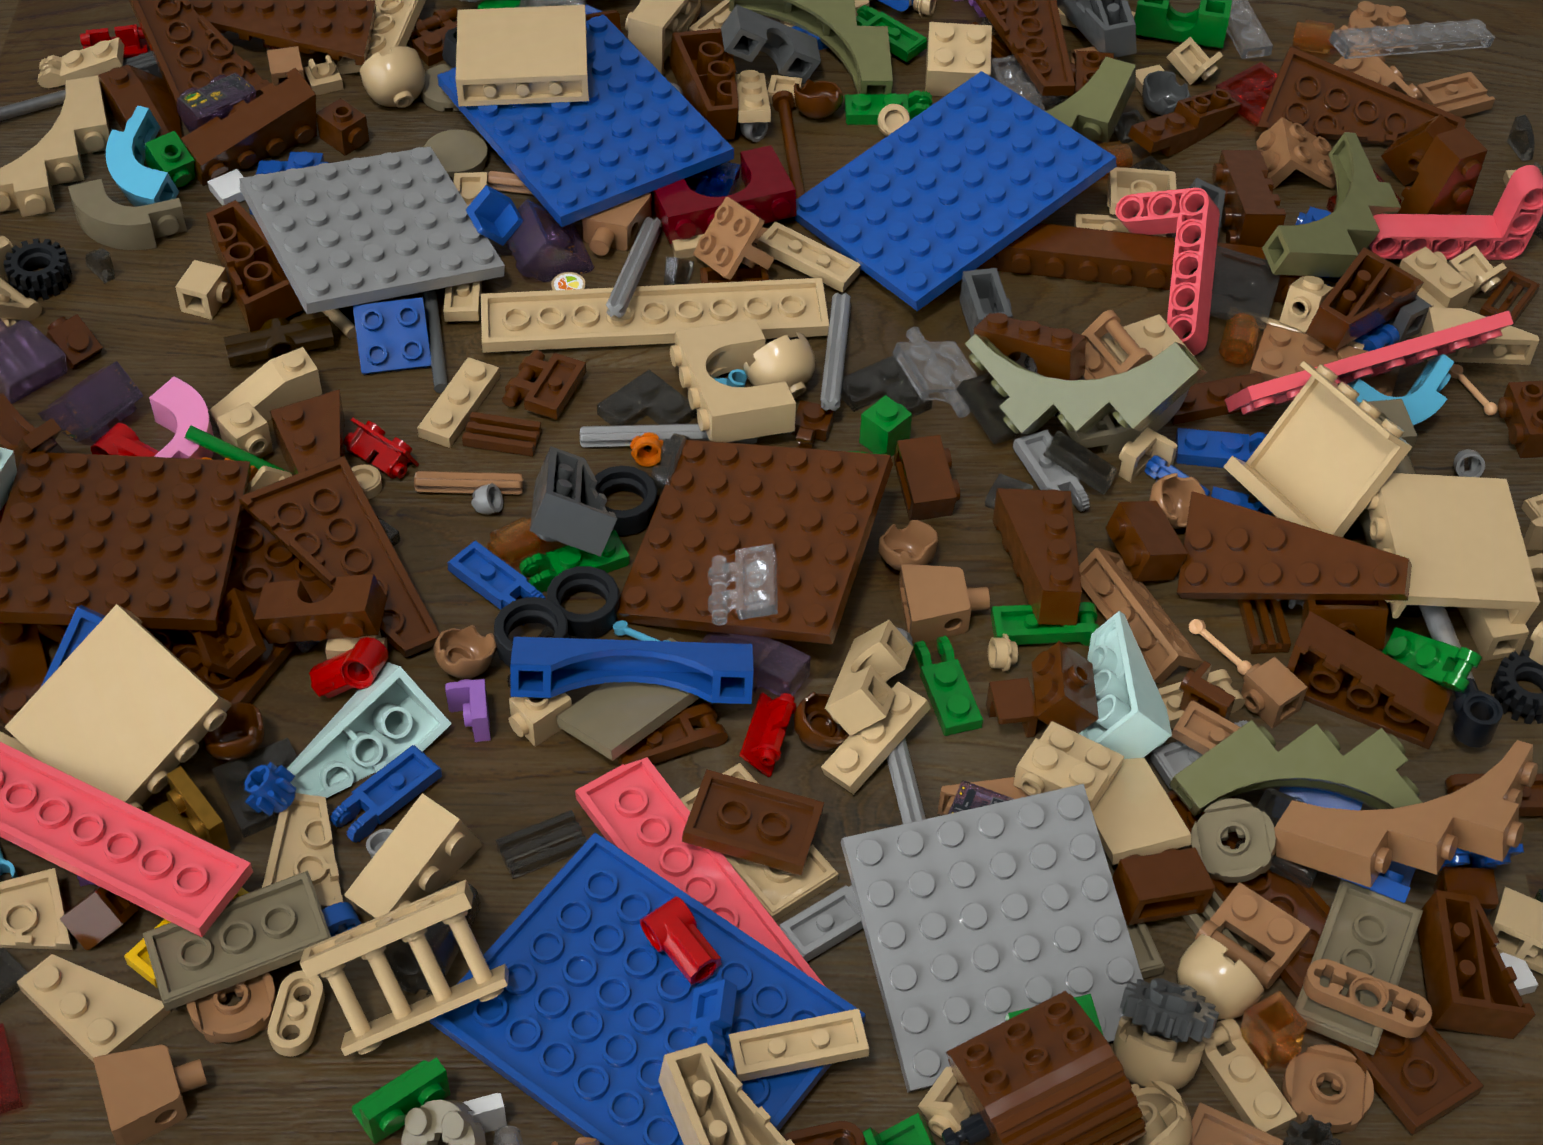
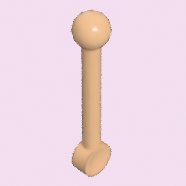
M1453 364L1448 371L1451 377L1458 378L1484 406L1485 414L1489 416L1495 415L1498 411V406L1494 402H1489L1465 377L1462 366Z
M1194 619L1189 623V631L1203 636L1237 666V671L1241 675H1245L1252 667L1249 661H1242L1208 632L1204 621Z

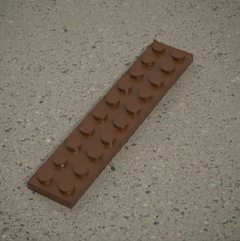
M1173 790L1166 793L1191 833L1195 821L1197 823L1205 812L1194 817ZM1237 832L1228 833V840L1222 841L1224 846L1238 849L1240 844L1245 843L1246 838H1238ZM1192 845L1178 848V850L1192 848ZM1275 853L1272 865L1266 873L1259 874L1251 880L1240 883L1311 928L1310 937L1280 974V977L1298 997L1331 908L1290 861L1276 857ZM1211 879L1215 886L1214 891L1223 902L1238 884ZM1259 950L1267 961L1271 960L1270 956ZM1406 1009L1405 1019L1413 1021L1414 1012ZM1428 1023L1423 1034L1415 1038L1402 1037L1383 1029L1374 1055L1334 1040L1340 1048L1349 1051L1357 1058L1355 1063L1362 1068L1364 1073H1366V1070L1369 1072L1373 1080L1374 1090L1412 1135L1478 1095L1484 1086L1430 1023Z

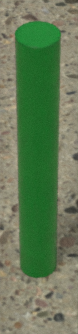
M190 425L184 437L227 459L250 461V465L255 466L258 470L262 466H268L287 471Z

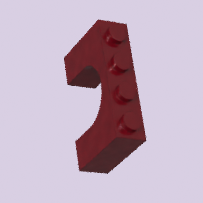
M769 145L740 152L741 179L746 187L735 194L722 197L701 195L690 189L685 179L649 192L651 194V206L656 217L661 221V227L669 244H672L673 240L689 239L696 235L705 234L715 216L716 210L721 206L726 197L733 199L764 220V223L795 217L796 189L773 147Z

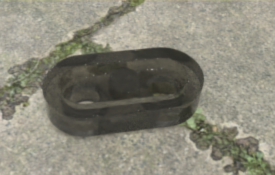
M674 433L671 439L664 440L661 449L660 466L655 465L651 473L658 496H661L665 485H670L671 477L675 472L686 440H690L689 436Z

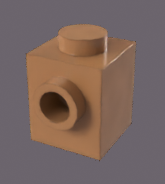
M1273 657L1262 665L1259 663L1253 665L1245 673L1241 695L1245 699V706L1251 712L1256 713L1271 728H1274L1300 711L1308 687L1276 657Z

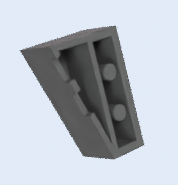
M1057 0L1058 8L1099 52L1114 53V58L1137 53L1136 24L1128 0Z
M550 446L535 481L529 531L545 541H558L601 557L617 517L614 512H607L605 508L607 498L604 494L597 493L595 489L597 480L585 458Z

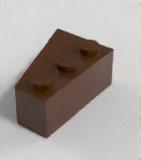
M1364 247L1319 306L1306 334L1336 351L1397 316L1401 307L1413 302L1424 282Z

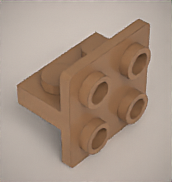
M726 197L721 206L716 210L712 222L705 234L699 239L693 253L694 256L729 280L732 279L741 262L752 269L755 264H758L768 270L775 259L753 243L764 224V220L729 197Z

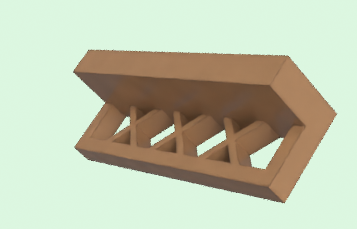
M1096 547L1079 565L1081 586L1105 619H1110L1118 611L1125 615L1154 682L1162 684L1179 665L1197 669L1202 664L1203 660L1142 581H1135L1120 554Z

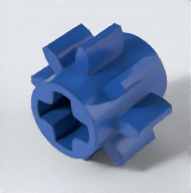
M269 762L267 766H257L248 774L245 780L244 790L250 794L245 803L256 812L260 813L263 811L268 816H271L273 812L280 813L286 810L295 798L296 787L290 783L295 775L283 765L277 767L272 762Z

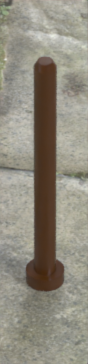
M782 90L773 95L772 104L773 108L779 112L789 177L796 189L797 199L805 194L791 112L795 102L791 92Z

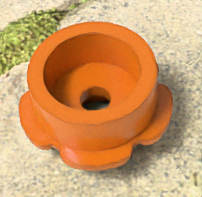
M646 432L632 439L630 443L631 455L639 465L651 467L660 462L662 454L665 453L666 445L663 440H659L657 434ZM650 446L651 449H645L644 447Z

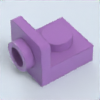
M464 679L458 682L446 683L445 692L449 711H463L465 727H473L475 742L491 741L485 679Z

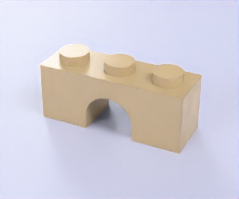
M890 620L854 639L825 709L830 713L832 719L840 724L850 736L886 718L895 696V692L886 681L905 670L913 646Z

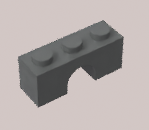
M739 5L734 7L721 26L725 52L749 62L754 60L759 51L764 52L775 61L779 74L802 78L803 84L806 83L821 63L817 38Z

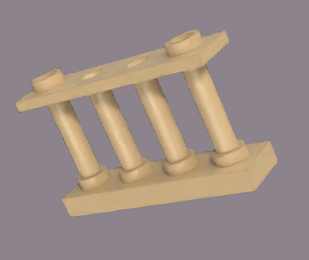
M463 880L304 949L299 964L306 978L309 979L318 974L323 978L327 977L352 1029L344 1034L341 1046L344 1056L356 1051L358 1054L371 1052L382 1044V1040L476 999H479L481 1002L491 1000L504 991V987L508 986L509 970L506 964L492 970L489 969L465 918L468 914L467 910L472 908L473 893L467 880ZM441 921L445 925L449 924L473 975V978L449 987L425 937L427 927ZM399 939L409 943L433 995L410 1005L384 954L386 945ZM360 956L362 960H368L392 1010V1013L369 1023L343 971L346 962Z

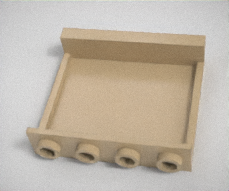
M585 5L458 10L456 87L459 107L589 101Z
M1303 361L1300 366L1312 375L1248 461L1244 462L1231 456L1224 465V468L1277 518L1343 537L1408 454L1412 446L1401 438L1404 433L1403 429L1387 418L1383 422L1378 418L1382 413L1380 410L1366 400H1363L1361 403L1358 402L1356 399L1360 394L1342 381L1339 385L1334 382L1338 375L1322 364L1315 368Z
M1392 473L1365 507L1369 511L1371 520L1370 536L1372 540H1375L1377 549L1409 558L1412 564L1408 601L1385 600L1390 604L1393 618H1399L1406 605L1507 609L1510 623L1526 624L1539 605L1538 592L1507 479Z
M116 604L11 719L5 728L39 761L143 810L142 805L152 794L160 792L169 783L166 774L173 771L180 762L188 761L199 748L198 742L208 731H214L224 722L227 716L226 711L232 704L218 696L141 625L142 621L137 616Z

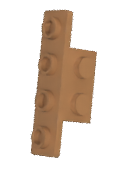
M1346 25L1339 28L1346 45L1351 50L1336 61L1334 65L1418 100L1423 98V95L1413 83L1407 85L1403 81V75L1394 65L1388 67L1384 63L1385 58L1377 48L1370 49L1366 46L1367 42L1358 30L1352 32Z

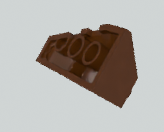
M128 64L98 75L105 105L123 131L128 119L132 117L138 105L149 108L161 128L155 138L174 130L179 138H182L179 112L164 79Z

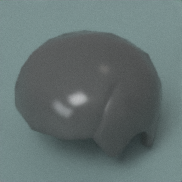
M1171 71L1152 72L1144 78L1142 101L1144 106L1154 114L1162 116L1172 113L1179 100L1191 97L1188 84L1179 85L1176 80V74Z

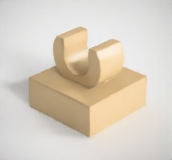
M330 55L325 56V63L315 64L313 59H309L308 67H303L305 79L316 93V96L344 89L341 75Z

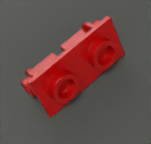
M137 24L114 27L115 37H110L108 28L85 30L86 33H80L83 49L94 46L100 41H109L119 37L125 45L123 58H132L148 53L147 40L141 27H138Z
M352 417L351 421L358 428L354 433L347 434L344 439L347 451L367 463L377 452L378 455L371 464L390 478H403L407 472L406 465L409 462L416 467L419 466V463L410 455L413 449L397 437L390 441L384 437L386 432L375 423L368 420L364 425Z
M763 692L760 693L739 755L768 778L772 775L776 761L781 757L780 748L790 717L797 708L795 698L788 693H782L780 697L771 699Z

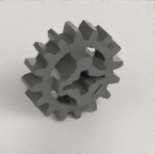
M1163 978L1152 979L1151 983L1142 979H1137L1136 983L1128 982L1120 1004V1008L1124 1009L1122 1014L1133 1017L1132 1023L1142 1025L1141 1029L1150 1035L1170 1038L1175 1042H1187L1188 1037L1198 1042H1201L1203 1037L1210 1039L1212 1033H1214L1219 1012L1215 1011L1216 1006L1206 1003V997L1197 995V991L1188 985L1168 982Z

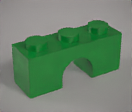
M1138 0L1134 19L1136 35H1142L1147 38L1167 39L1179 43L1191 37L1198 45L1223 48L1232 0H1201L1199 7L1190 13L1176 11L1171 6L1170 0Z

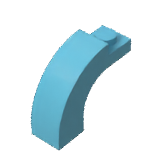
M138 105L132 117L128 119L124 132L112 129L106 145L108 170L124 196L135 207L175 199L179 193L168 172L144 166L145 143L155 139L161 127L149 108Z
M1444 354L1429 360L1412 388L1403 397L1384 395L1360 378L1347 385L1360 394L1356 399L1358 402L1363 400L1369 402L1402 399L1411 422L1415 425L1432 416L1446 402L1447 398L1440 394L1439 391L1450 380L1451 374L1448 371L1454 364V361Z

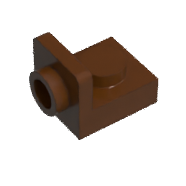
M1204 661L1196 672L1190 669L1179 687V690L1184 692L1179 708L1185 711L1190 701H1195L1229 720L1236 697L1227 693L1223 688L1207 681L1212 664Z

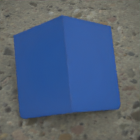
M485 185L466 208V212L477 231L502 246L523 223V219L511 198L488 185Z

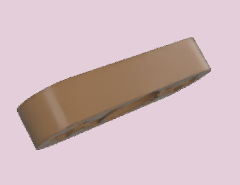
M1319 959L1311 963L1303 980L1304 991L1313 1001L1402 1037L1415 1038L1420 1036L1425 1031L1432 1017L1431 1006L1421 995L1329 959ZM1321 976L1330 978L1328 988L1320 985ZM1345 983L1350 985L1346 996L1341 995ZM1368 990L1375 994L1379 1004L1373 1007L1365 1006L1357 1000L1355 992ZM1388 1000L1393 1002L1389 1013L1384 1012ZM1406 1009L1414 1012L1413 1021L1405 1019Z

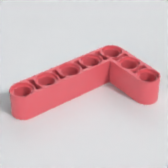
M1526 165L1517 169L1512 174L1493 215L1376 214L1373 217L1380 232L1369 245L1373 253L1384 259H1403L1426 246L1433 253L1436 251L1441 252L1447 260H1452L1476 245L1487 260L1514 259L1526 249L1543 215V175L1540 169L1534 165Z
M1201 188L1126 195L1117 203L1115 213L1130 233L1145 235L1176 233L1167 324L1193 355H1197L1206 347L1208 340L1220 218L1219 209L1207 192ZM1198 237H1200L1198 241H1196L1195 243H1193V241H1194L1195 239H1197ZM1197 268L1193 274L1189 275L1192 270ZM1191 300H1194L1191 305H1189V306L1186 307V305L1188 304V302H1190ZM1191 331L1188 337L1182 339L1187 332Z

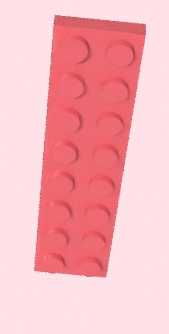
M1505 311L1324 364V366L1338 375L1334 382L1340 384L1342 381L1348 384L1369 375L1375 377L1388 373L1400 366H1403V368L1424 362L1425 359L1437 357L1441 354L1449 355L1455 353V350L1465 347L1470 349L1483 345L1489 340L1503 336L1501 330L1512 325L1513 320L1510 311ZM1304 370L1249 386L1225 399L1228 412L1241 409L1242 415L1259 411L1273 403L1276 406L1294 400L1312 375Z
M0 742L1 838L200 937L205 935L252 875L253 869L250 862Z
M648 757L626 765L622 764L575 790L576 800L607 841L825 986L725 856L720 852L682 842L683 831L690 811Z

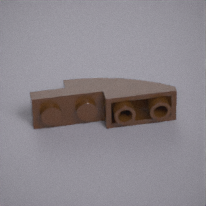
M1217 88L1179 100L1172 113L1132 125L1128 137L1149 153L1159 150L1168 157L1185 150L1217 130L1240 110L1241 103L1232 98L1231 94L1226 90Z

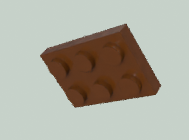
M706 769L683 831L682 842L802 876L821 819L824 802Z

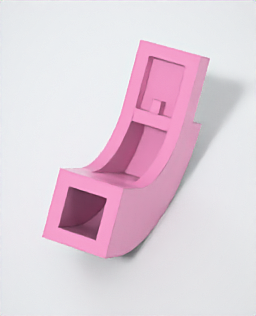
M173 376L149 397L155 422L175 433L173 439L154 457L194 459L208 457L212 459L214 452L184 438L190 425L214 436L206 403L192 386Z

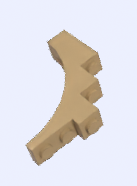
M98 75L66 80L64 104L51 130L37 145L21 157L0 168V212L19 209L21 217L55 212L51 185L85 180L81 154L105 151L110 135L105 102Z

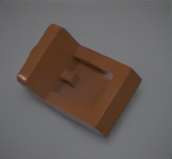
M78 314L69 319H66L64 316L60 317L47 327L49 331L44 343L48 348L54 346L71 369H74L102 351L103 347Z

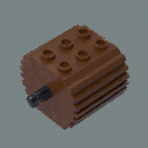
M1066 990L946 1052L953 1075L957 1080V1085L964 1096L963 1098L972 1116L961 1121V1130L954 1132L949 1127L943 1131L942 1139L945 1145H961L966 1140L973 1145L985 1139L987 1145H1128L1147 1134L1145 1121L1142 1119L1143 1114L1138 1107V1100L1131 1089L1132 1086L1129 1079L1124 1074V1069L1102 1033L1071 993L1068 994Z

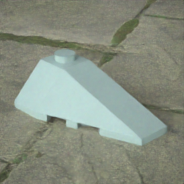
M1118 611L1091 634L1087 660L1093 664L1099 719L1079 734L1123 755L1124 759L1144 758L1155 748L1162 746L1172 736L1167 708L1125 615Z
M387 662L372 685L368 688L359 689L289 765L287 769L295 775L290 783L296 787V793L328 798L352 786L353 783L373 773H377L412 745H415L423 752L452 723L401 666Z

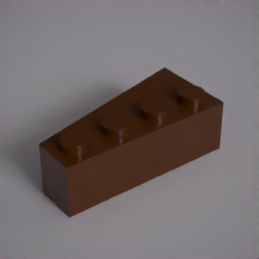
M721 28L672 33L669 64L679 87L683 91V96L725 140L735 139L739 109L737 82L735 81L736 68L734 55L724 51Z
M296 68L285 73L288 79L277 86H274L271 82L261 88L263 94L248 104L244 100L235 104L224 119L216 116L181 138V141L195 160V176L202 186L207 185V181L235 169L239 171L250 168L259 160L277 156L284 150L306 143L317 136L316 93Z
M1221 150L1219 163H1215L1213 166L1212 177L1213 182L1218 183V187L1226 191L1221 219L1222 227H1227L1226 243L1263 247L1278 225H1284L1286 213L1284 208H1277V206H1280L1281 200L1278 194H1273L1274 183L1272 178H1268V168L1261 151Z
M236 200L206 213L212 244L222 267L226 268L228 282L231 284L233 294L249 332L261 330L263 324L270 319H285L304 309L260 226Z
M997 488L993 523L996 530H1000L1002 534V544L1005 551L1010 552L1014 561L1013 569L1016 576L1022 579L1024 584L1023 591L1029 605L1032 607L1037 623L1077 625L1082 589L1071 491Z
M1309 611L1294 644L1287 666L1308 687L1304 701L1379 730L1382 728L1388 734L1428 750L1452 694L1447 689Z

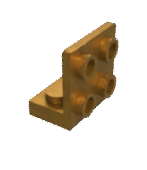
M180 766L167 773V779L171 791L166 793L168 801L147 813L225 851L229 850L230 844L222 819L184 769Z

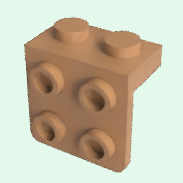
M1281 117L1269 130L1264 131L1256 141L1257 150L1261 151L1268 168V178H1272L1274 183L1273 189L1296 169L1330 189L1337 185L1334 169L1328 155L1332 149L1331 145L1325 138L1321 136L1316 137L1306 131L1301 124L1297 122L1292 123Z

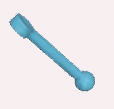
M621 620L613 624L615 635L622 636L626 634L640 641H660L629 628L626 621Z

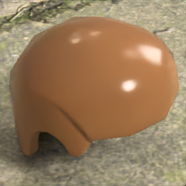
M1177 473L1161 477V479H1158L1153 484L1149 501H1157L1173 529L1178 530L1184 529L1187 526L1191 492L1206 494L1198 480L1194 477L1180 478L1177 477Z
M919 520L910 521L904 529H897L896 525L892 524L885 535L879 538V554L888 565L898 571L901 570L902 564L929 565L935 556L938 532L931 525Z
M470 625L462 630L451 628L442 631L433 647L434 656L439 666L446 673L459 679H471L484 674L497 650L494 635L489 633L485 637L481 636L474 625Z

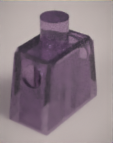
M0 318V392L13 404L66 374V354L28 321L21 320L7 327Z

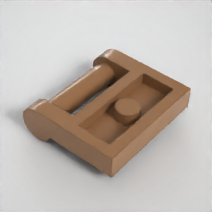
M1113 310L1103 312L1081 334L1086 336L1085 373L1083 374L1086 380L1100 379L1124 373L1153 359L1147 349L1140 348L1121 326L1120 318ZM1106 333H1110L1129 356L1123 363L1118 360L1101 338Z
M1239 882L1211 919L1202 925L1195 940L1203 934L1220 942L1228 949L1224 955L1235 963L1240 959L1257 977L1261 985L1269 989L1310 937L1311 928ZM1225 927L1270 956L1271 960L1264 962L1221 932Z

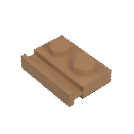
M1472 72L1417 85V88L1423 95L1420 101L1459 117L1492 109L1495 101L1493 96L1489 97L1487 95L1488 90Z

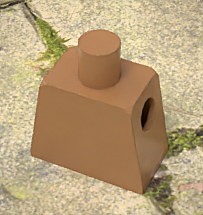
M644 194L582 219L583 240L589 243L590 250L600 256L606 255L610 248L622 251L630 250L644 220L647 217L652 218L651 194Z
M901 565L899 593L906 630L913 639L912 644L919 641L937 640L938 637L942 636L950 637L964 634L969 629L971 611L989 610L990 608L988 587L967 588L964 572L959 567Z
M162 1044L93 1058L111 1132L117 1145H136L184 1120L188 1113L182 1093L208 1084L201 1059L175 1067L168 1046Z

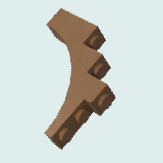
M1517 740L1504 758L1481 778L1453 793L1425 803L1393 809L1347 810L1324 808L1292 800L1274 827L1276 857L1370 888L1380 873L1385 874L1391 860L1436 875L1445 860L1451 861L1457 848L1503 862L1510 848H1517L1523 836L1524 824L1519 822V808L1522 802L1523 790L1525 786L1531 787L1538 771V764L1533 762V744Z

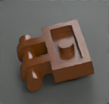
M455 7L448 10L439 9L433 13V16L424 20L418 18L409 38H416L411 40L412 48L418 52L419 57L428 66L444 60L442 54L445 34L448 30L457 27V21L453 22L457 20L458 10ZM435 28H439V29H437V30H435V31H433V32H429L430 30H433V29H435Z
M533 350L531 355L525 357L520 363L518 375L511 378L505 386L506 393L502 398V402L508 407H513L518 400L525 398V410L557 420L586 374V362L553 353L547 362L544 361L545 355L541 351ZM538 376L535 383L530 382L531 379H535Z

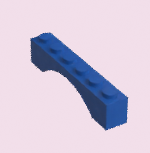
M514 637L510 664L511 697L552 698L564 692L589 685L613 682H638L676 688L697 695L711 703L752 704L753 644Z

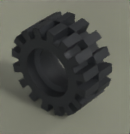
M39 238L33 239V244H28L26 240L21 242L22 248L15 245L11 248L13 253L7 252L3 265L9 284L26 298L30 296V298L37 301L38 296H42L43 300L49 299L48 294L52 293L56 297L60 294L59 288L66 290L68 288L67 282L71 283L72 272L66 251L56 241L52 244L50 239H45L43 243H40ZM37 268H44V269L39 270V271H32V270L37 269Z
M1522 650L1520 655L1516 651L1512 652L1508 658L1505 657L1501 661L1492 681L1491 694H1495L1494 698L1500 704L1502 703L1504 715L1511 711L1513 713L1511 719L1518 721L1519 716L1524 717L1525 724H1531L1534 718L1537 724L1543 723V693L1529 692L1519 686L1516 681L1531 682L1543 691V666L1529 658V650Z

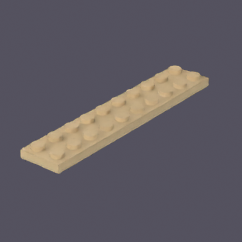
M822 278L637 286L627 310L621 318L615 315L610 317L606 313L608 309L606 303L613 288L481 294L483 353L675 343V331L750 319L757 320L765 339L779 338L784 335H788L789 338L797 337L796 333L799 332L804 334L805 337L828 336L829 330Z

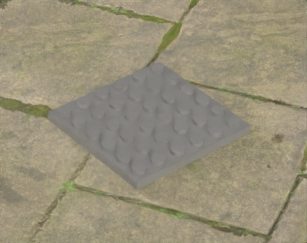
M417 147L412 150L394 153L387 152L382 155L353 158L346 161L322 163L316 166L298 169L291 168L286 171L239 178L240 191L306 314L504 276V263L489 239L481 235L475 228L466 212L468 207L431 147Z
M1084 784L842 838V850L907 1093L933 1086L946 1067H951L948 1062L949 1058L946 1055L948 1050L1005 1022L1007 1013L1034 1007L1065 990L1068 994L1071 993L1073 997L1091 994L1103 1036L1109 1044L1114 1043L1120 1018L1124 1016L1122 1014L1124 1009L1120 1008L1124 989L1127 987L1128 982L1136 983L1137 979L1143 980Z

